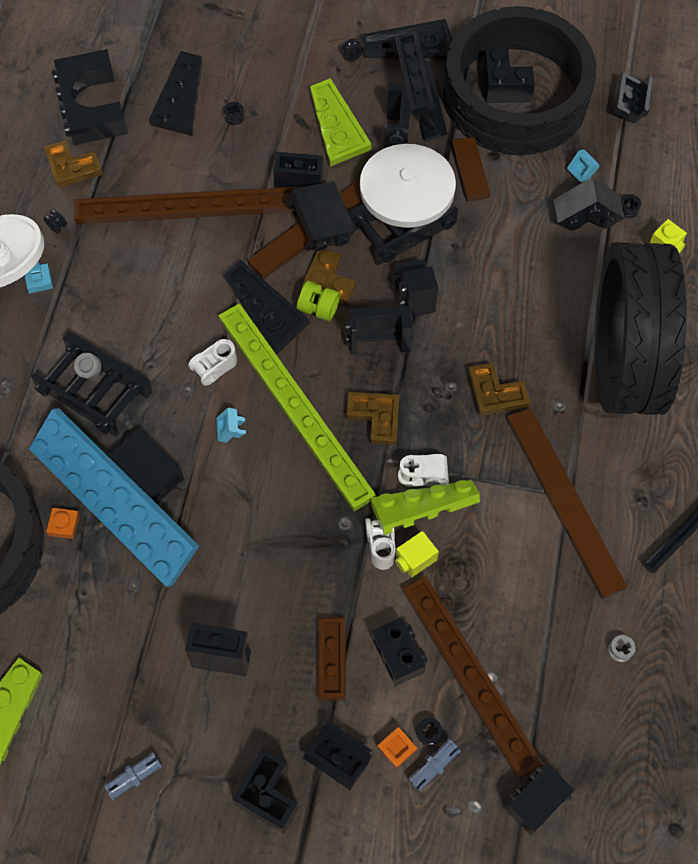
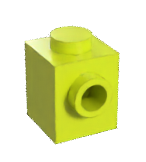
M667 219L653 233L650 243L672 244L680 253L686 245L683 242L687 232Z
M421 531L396 549L395 563L403 573L407 572L412 578L436 562L439 551L425 533Z

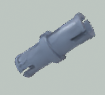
M448 738L431 756L428 754L424 758L425 762L407 779L421 792L437 774L441 775L444 772L443 769L448 763L461 753L460 749Z
M151 752L150 755L132 767L130 765L125 767L126 771L103 786L109 792L108 794L111 799L115 800V798L134 785L136 787L141 785L140 781L159 768L161 769L162 766L154 753Z

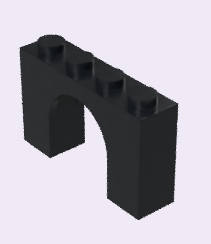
M105 49L54 60L56 69L52 70L55 84L59 83L60 86L56 87L58 100L63 101V105H59L62 118H67V123H63L66 136H71L73 144L78 145L128 134L120 102L87 107L75 101L82 90L90 86L115 81L108 50Z

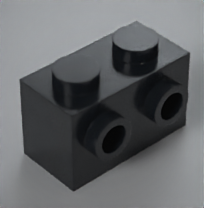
M276 152L273 169L275 188L311 186L322 183L324 173L323 156Z
M402 617L371 631V639L395 687L425 673V663L428 662L421 647L417 649L413 641L415 634L409 623L405 624Z
M550 765L544 770L538 767L527 778L530 784L524 790L518 787L507 799L511 804L507 807L506 811L530 836L574 792V789Z

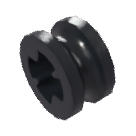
M353 38L347 40L342 45L341 52L345 55L347 61H355L363 54V47L357 39Z
M230 102L225 105L223 110L225 121L230 125L241 124L245 118L243 106L238 102Z
M633 194L624 195L621 198L624 217L634 218L640 211L641 200ZM627 204H631L632 209H629Z
M51 210L49 212L50 216L45 215L43 220L52 231L58 234L61 232V227L65 228L67 226V222L56 210Z
M425 718L418 724L416 733L418 740L423 745L433 746L439 742L443 731L440 722L436 719ZM427 725H432L433 730H437V734H433L432 739L425 738L426 733L422 734L421 730H425Z

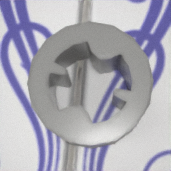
M619 635L610 642L608 653L616 662H626L634 655L636 646L630 637ZM617 643H620L621 646L626 645L628 647V649L625 651L626 655L622 651L618 652L616 650L617 646L619 645Z

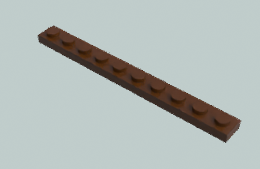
M306 186L75 199L74 220L76 225L297 212L296 208L288 210L285 200L292 189Z

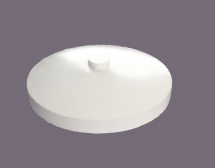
M398 144L382 149L368 160L360 177V193L366 208L379 220L397 227H419L437 220L449 209L455 195V175L448 161L436 151L416 144Z
M14 214L0 216V287L6 286L27 274L36 265L43 253V234L38 225L28 217Z

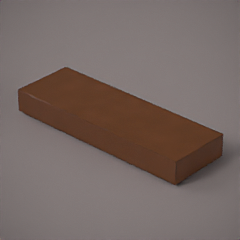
M475 137L452 140V149L467 202L490 198V190Z
M345 617L318 618V701H346Z

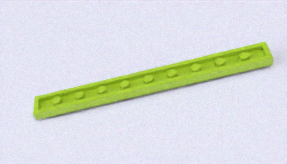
M240 303L219 315L220 322L351 509L355 512L371 502V498L376 497V494Z

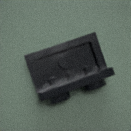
M622 72L617 77L612 112L632 123H636L639 119L645 117L650 110L649 103L653 92V77L648 76L641 82Z
M326 721L320 734L306 750L303 759L351 790L367 768L374 751L368 748L365 743L347 734L341 727Z

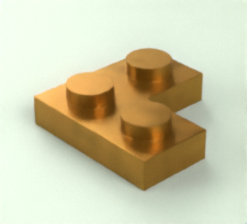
M66 140L44 147L58 188L103 175L95 151L72 158Z
M324 249L317 251L302 288L308 280L321 285L322 290L326 288L336 290L341 293L339 303L348 306L356 287V281L336 275L342 260V254Z
M494 363L469 367L468 373L480 416L530 406L524 380L499 385Z
M349 392L347 419L372 421L371 444L396 445L399 395Z

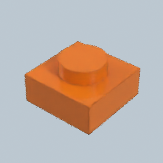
M52 508L46 531L47 535L74 539L80 517L79 512Z
M399 727L377 745V748L395 769L418 749Z

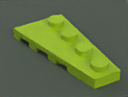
M331 78L310 86L330 167L372 150L371 142Z
M460 480L446 485H433L429 488L409 489L405 492L372 497L371 507L383 534L386 535L393 532V527L402 525L404 528L414 525V520L423 517L430 520L438 517L440 511L453 512L479 503L480 493L472 480Z
M20 658L16 660L0 681V765L2 761H5L13 736L17 734L25 710L28 709L43 676L38 670Z

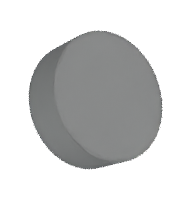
M83 353L75 360V372L82 378L93 379L101 371V361L91 353Z

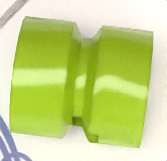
M307 280L300 293L297 309L309 315L315 313L317 318L330 322L336 312L341 293L330 288L322 290L321 285ZM316 297L319 298V299H318V302H317V305L314 304V303H315V300H316Z

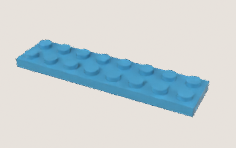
M59 408L52 409L29 447L31 452L166 587L173 586L199 548V545Z

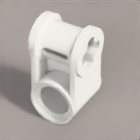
M221 339L202 353L195 355L190 360L188 367L192 371H196L201 377V383L204 386L210 385L236 366L237 354L235 346L230 340ZM227 352L230 353V354H229L228 356H226V357H221V356H220V355L223 354V353H227Z
M408 455L400 462L398 480L406 487H431L433 485H446L449 483L447 457L445 455Z
M369 518L365 519L372 564L380 570L389 569L395 562L394 527L392 528V533L384 535L378 520L371 521ZM383 550L387 551L390 555L380 557L377 553Z

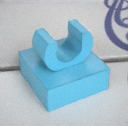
M579 150L567 169L583 183L595 174L599 164L585 150Z
M37 262L25 274L29 294L53 289L48 263L40 265Z
M227 408L216 418L217 441L227 443L233 437L241 438L246 434V430L238 428V425H242L245 422V418L237 416V409Z

